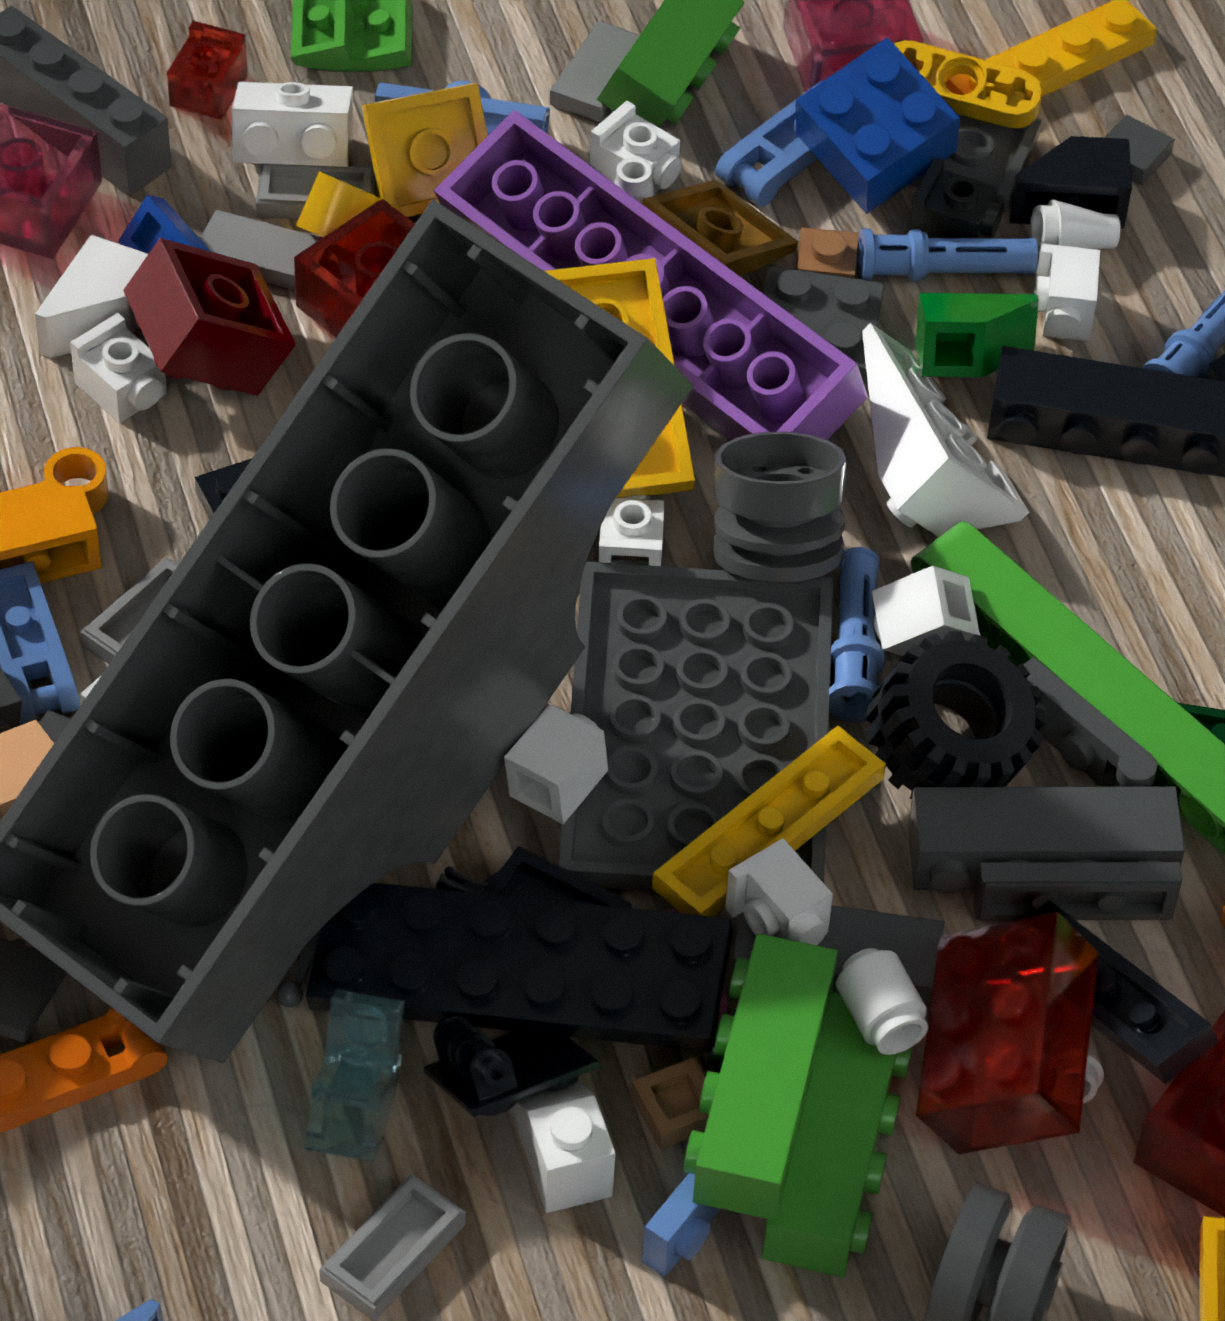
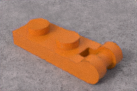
M111 1007L104 1016L0 1054V1133L159 1072L168 1062V1056L163 1045L156 1042ZM124 1043L126 1048L122 1053L108 1057L105 1049Z

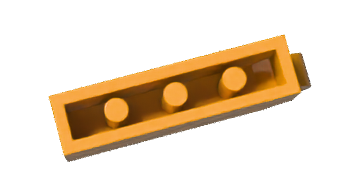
M70 447L53 454L46 462L44 481L0 492V569L33 561L41 584L102 568L98 529L93 514L105 506L109 497L106 465L98 453L83 447ZM75 478L90 480L89 483L83 486L62 485L64 482Z

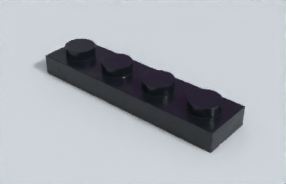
M1050 900L999 940L1006 957L1164 1084L1171 1081L1219 1042L1211 1024Z

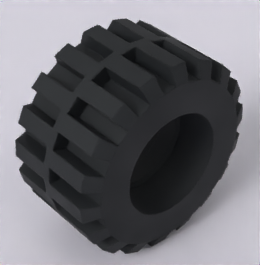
M949 631L943 639L937 634L925 637L919 646L914 644L903 655L872 695L874 700L867 707L865 718L872 723L865 731L867 743L878 747L875 755L886 763V767L892 773L888 781L897 789L902 785L912 791L910 799H912L914 787H1006L1033 757L1032 754L1041 744L1044 735L1039 730L1045 725V711L1036 707L1042 699L1038 686H1029L1026 678L1030 675L1029 671L1022 663L1015 666L1008 659L1011 652L1001 645L996 650L987 646L988 638L974 634L968 641L965 640L962 632ZM934 704L950 708L963 717L972 729L975 739L960 735L947 726L939 716Z

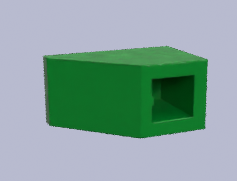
M919 293L915 348L922 377H984L999 369L1002 346L1035 351L1038 295Z

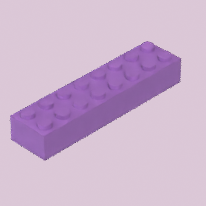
M515 109L434 190L442 206L543 271L655 258L674 365L694 385L682 404L729 440L759 432H794L810 434L828 440L868 398L858 364Z

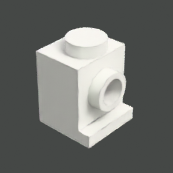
M625 101L591 131L590 166L614 183L616 169L621 161L628 158L642 159L651 166V179L654 192L656 193L661 188L666 189L671 186L679 175L682 161L679 158L680 140L636 115V106Z
M1041 244L1034 292L1039 298L1038 312H1044L1042 336L1090 341L1097 304L1100 250Z
M119 313L70 342L75 384L118 423L125 421L141 410L152 407L161 397L167 394L165 373L160 372L156 366L150 348L126 328V319Z
M645 495L615 498L600 528L598 562L661 566L665 501L652 500L650 496ZM612 555L649 557V562L611 559Z
M781 839L729 870L725 909L733 918L744 912L745 919L755 935L761 933L817 946L828 933L833 893L784 839Z

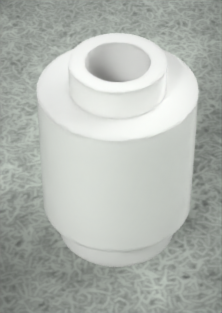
M869 948L855 953L844 963L843 971L836 981V988L865 1041L871 1045H876L879 1052L886 1055L900 1053L917 1044L928 1031V1024L925 1020L927 1008L897 954L889 950L879 951L875 948Z

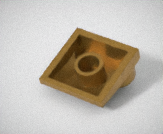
M717 180L647 197L642 201L645 207L741 278L744 274L756 271L795 252L799 241Z

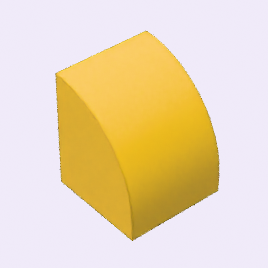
M319 171L296 226L376 260L398 206Z

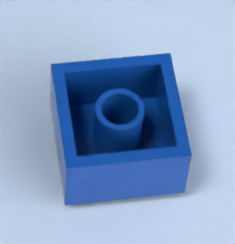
M888 37L796 99L797 136L866 214L925 174L933 158L943 161L957 151L960 117Z

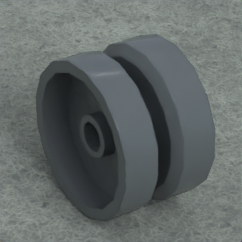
M975 1182L963 1203L949 1238L931 1291L924 1321H977L983 1306L989 1308L985 1321H1044L1061 1275L1063 1263L1060 1260L1067 1241L1071 1216L1036 1204L1023 1216L1012 1243L1008 1242L1006 1238L1013 1215L1010 1194Z

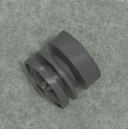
M759 432L740 436L722 444L714 454V494L716 502L720 505L714 514L716 535L713 540V552L716 563L729 573L746 579L773 583L800 582L822 577L837 569L844 559V541L841 534L845 530V519L842 510L839 509L846 498L847 460L844 451L829 440L810 434L794 432Z

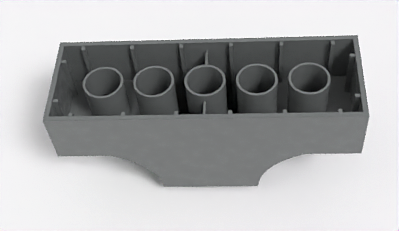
M432 199L1 819L0 921L156 1042L224 1063L303 948L314 935L359 893L390 872L416 862L436 864L504 766L505 755L533 724L586 646L580 641L576 631L575 609L580 581L592 545L611 504L694 385L647 337Z

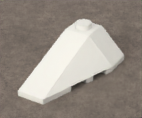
M870 323L862 331L877 470L878 476L890 496L886 501L890 511L906 526L913 528L918 523L938 537L960 521L967 522L976 529L1021 521L1029 511L1005 472L994 461H990L986 465L981 455L971 446L978 439L967 424L962 423L942 404L946 400V396L931 377H922L919 362L912 352Z

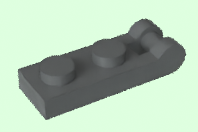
M1035 657L1023 664L1030 673L1026 678L1029 686H1038L1042 696L1036 707L1045 711V725L1039 732L1044 735L1043 738L1061 753L1064 760L1072 768L1083 771L1101 787H1151L1157 770V762L1152 754Z

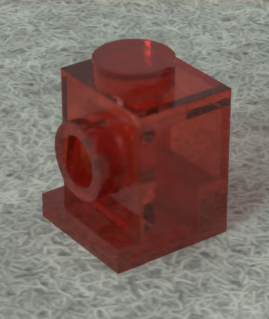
M193 20L189 26V37L167 72L169 106L222 120L235 98L238 82H245L248 76L246 35Z

